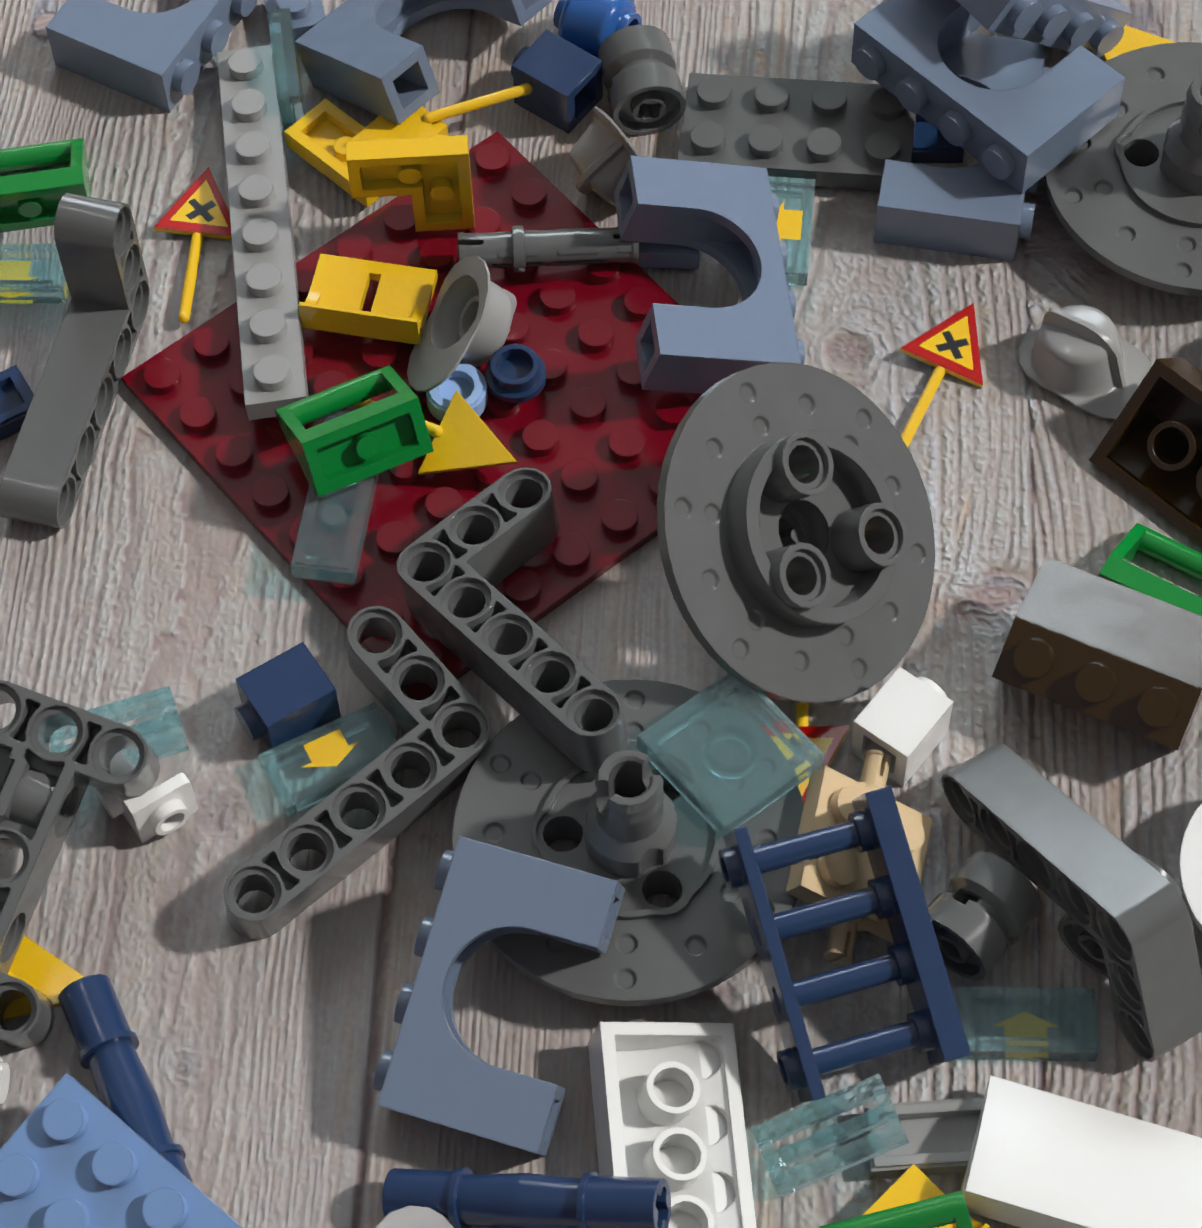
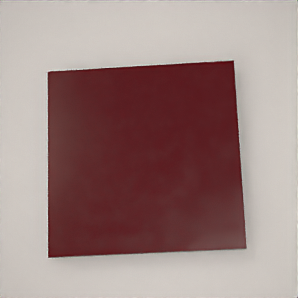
M497 131L469 149L475 228L416 232L412 195L397 196L296 263L299 301L305 302L308 296L320 254L437 270L438 279L427 316L428 320L446 276L459 260L457 257V232L510 231V226L523 225L524 231L598 227ZM604 263L526 267L525 273H512V268H489L490 281L512 293L517 300L510 331L503 346L509 344L528 346L543 360L546 367V383L543 390L535 398L527 402L508 403L501 401L493 396L487 388V406L479 417L518 462L517 464L419 475V469L426 456L423 455L318 497L311 488L277 418L270 417L249 421L244 399L237 302L122 376V381L127 389L346 628H348L353 616L366 607L382 606L389 608L405 621L458 680L471 669L413 618L408 610L397 572V561L399 555L407 546L503 475L514 469L527 467L542 471L551 481L560 525L556 539L494 586L535 623L658 535L657 496L663 461L679 423L702 394L642 390L635 338L652 303L679 304L637 264ZM370 280L362 311L371 312L379 281ZM302 328L309 396L390 365L418 397L424 419L440 426L441 421L437 420L428 409L426 392H417L408 382V363L415 344ZM487 363L476 367L483 374L484 378ZM384 393L374 398H371L370 400L376 402L381 399L387 398L388 396L386 393ZM351 406L303 426L305 429H308L359 408ZM430 436L431 443H432L434 437H433V436ZM378 636L364 640L361 645L368 652L383 653L390 649L392 643L386 638ZM420 682L412 683L403 689L413 700H425L435 692L429 685Z

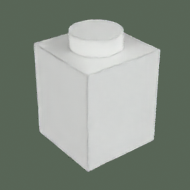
M899 666L854 720L850 752L863 761L864 753L868 750L884 751V755H891L892 763L889 767L888 777L904 787L948 733L953 701L947 698L941 687L926 677L916 678Z

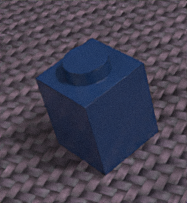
M547 29L531 46H524L513 60L511 66L513 87L524 83H529L533 87L530 94L515 98L514 103L568 134L603 98L602 60Z
M304 642L235 679L241 704L234 708L237 719L249 739L254 742L262 738L274 757L342 720L336 689Z

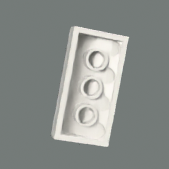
M599 1022L588 1042L599 1176L666 1179L671 1195V1215L668 1228H757L734 1024Z
M990 1075L961 1190H963L970 1213L1020 1228H1202V1138Z

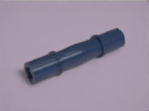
M96 974L72 982L60 992L58 999L80 1052L78 1055L79 1062L84 1069L90 1070L100 1101L193 1183L184 1161L186 1157L185 1151L181 1145L174 1144L158 1095L136 1051L139 1046V1039L136 1033L131 1031L110 978L106 975Z
M458 1167L455 1170L393 1168L388 1172L384 1182L382 1209L385 1217L388 1213L406 1206L429 1207L446 1217L454 1228H470L471 1226L487 1228H668L671 1215V1195L668 1182L664 1178L599 1176L596 1172H585L581 1178L531 1173L473 1174L472 1170L468 1167Z

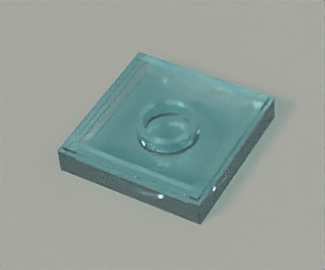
M729 673L638 734L636 748L650 757V763L722 838L809 778L812 772L822 768L826 756L765 693L756 692L739 682Z

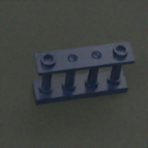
M891 786L866 792L852 800L855 812L848 814V821L757 847H753L748 828L744 826L733 829L724 835L723 839L726 848L718 851L720 868L729 890L735 888L739 890L785 1048L784 1050L777 1051L780 1075L788 1092L797 1090L800 1102H810L826 1098L820 1078L821 1075L916 1048L920 1054L926 1052L930 1064L948 1062L972 1055ZM856 848L859 853L867 852L874 875L873 879L868 880L867 888L775 914L772 913L761 874ZM876 914L880 920L887 919L894 945L888 946L887 954L792 981L781 944L782 940ZM892 981H896L899 986H907L914 1012L907 1014V1021L816 1048L811 1047L800 1008Z

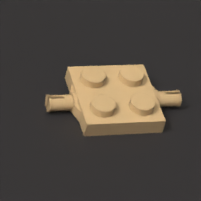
M880 750L866 751L864 753L860 782L827 766L810 774L798 835L848 821V814L855 812L852 800L866 792L886 787L889 767L892 763L891 755H884V751ZM896 801L921 884L933 819ZM856 848L792 865L785 893L810 904L867 888L868 880L874 878L867 852L859 853ZM876 914L831 926L823 958L826 961L832 960V964L850 965L853 960L852 954L857 931H868L894 944L887 919L880 920Z

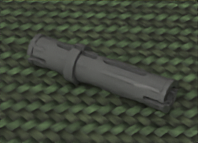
M523 225L510 226V231L457 232V257L459 262L465 256L477 255L486 261L488 269L512 268V273H525L526 267L604 263L638 264L639 242L621 241L619 227L524 231Z

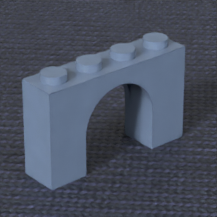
M67 0L45 28L55 65L170 113L181 97L189 94L194 89L200 72L213 55L217 56V52L223 51L229 34L242 17H247L251 14L257 0H190L175 9L157 13L131 11L106 0Z
M347 0L294 42L314 88L375 115H381L383 118L400 125L440 92L423 45L401 37L407 29L429 16L454 9L480 10L522 26L553 0Z
M884 0L854 23L851 62L865 78L875 80L896 96L905 109L912 113H918L940 130L943 137L949 143L962 147L980 161L994 178L1004 180L1021 194L1118 116L1125 77L1082 45L1032 83L1014 89L992 90L977 87L961 80L947 68L942 60V57L950 49L981 26L958 1Z
M956 0L988 31L1067 52H1073L1082 45L1098 58L1111 51L1120 42L1124 34L1125 25L1134 15L1119 0Z
M974 33L968 35L942 57L947 68L961 80L977 87L992 90H1007L1025 86L1037 80L1051 69L1050 67H1043L1046 53L1045 45L1026 40ZM886 159L877 205L874 242L1014 261L1018 238L1030 239L1035 204L1024 203L1025 192L1021 194L1004 180L994 178L982 163L969 167L947 168ZM1038 181L1025 192L1036 193Z
M631 155L614 191L621 241L680 245L702 251L716 259L730 272L739 287L742 297L741 303L721 308L652 303L635 338L642 390L703 394L715 383L729 375L753 366L780 362L804 364L805 347L803 341L797 339L794 324L796 296L793 290L788 289L785 273L788 256L787 246L784 241H780L777 228L779 200L776 193H771L767 168Z
M459 836L455 851L446 850L437 869L435 889L442 891L435 916H426L418 931L414 954L415 956L422 957L415 982L414 984L406 982L403 985L396 1003L394 1022L401 1024L394 1051L385 1049L377 1065L373 1082L374 1090L381 1091L377 1106L547 1156L566 1088L490 1065L476 1056L462 1039L455 1022L453 1012L455 985L462 968L477 950L490 941L506 935L533 934L606 955L625 888L613 879Z

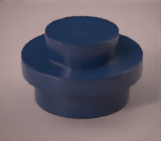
M522 344L503 346L494 353L487 363L485 369L487 388L493 396L501 401L508 403L527 402L540 394L545 386V364L535 351L528 346Z

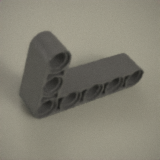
M70 193L64 194L58 204L54 221V239L71 301L0 482V516L2 518L60 529L67 526L73 514L120 388L122 376L125 374L143 326L150 296L149 281L129 204Z
M535 468L514 469L503 475L407 546L399 555L397 572L408 610L413 618L574 764L586 772L597 774L605 759L616 752L630 750L621 700L609 687L494 587L549 546L556 539L560 530L551 481L547 475Z
M382 606L366 607L353 616L347 628L348 661L350 668L357 678L407 734L247 859L227 878L223 890L228 921L233 930L244 938L260 940L276 934L463 784L477 758L490 743V718L485 710L405 621L389 608ZM378 636L386 638L392 643L390 649L383 653L367 652L360 646L364 640ZM419 682L429 685L435 691L431 697L425 700L409 699L402 692L406 686ZM464 729L474 734L477 741L469 747L458 748L447 743L444 737L453 730ZM411 768L421 771L427 777V781L423 785L410 789L401 787L393 779L398 772ZM354 809H365L372 812L377 820L370 827L357 830L344 824L342 818ZM307 849L316 850L325 857L324 863L312 871L299 870L290 863L296 853ZM250 891H264L273 897V902L268 909L260 913L245 912L238 907L239 900Z
M1003 743L991 746L942 775L941 780L944 793L951 807L963 822L1101 943L1120 1029L1132 1049L1147 1062H1153L1202 1032V973L1192 920L1182 896L1168 879Z

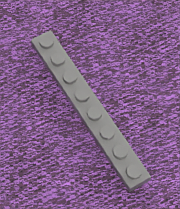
M273 44L217 52L244 399L249 421L276 417V409L309 397L303 332L298 306L300 301L277 59Z

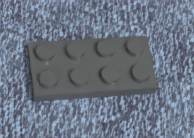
M690 73L686 94V110L683 114L677 160L767 168L770 183L880 190L886 159L912 163L916 113L905 109L898 98L880 84Z

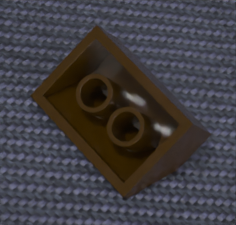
M1184 358L1156 359L1089 461L1201 546L1202 371Z
M1046 556L1014 618L992 677L1178 751L1183 747L1202 699V616Z

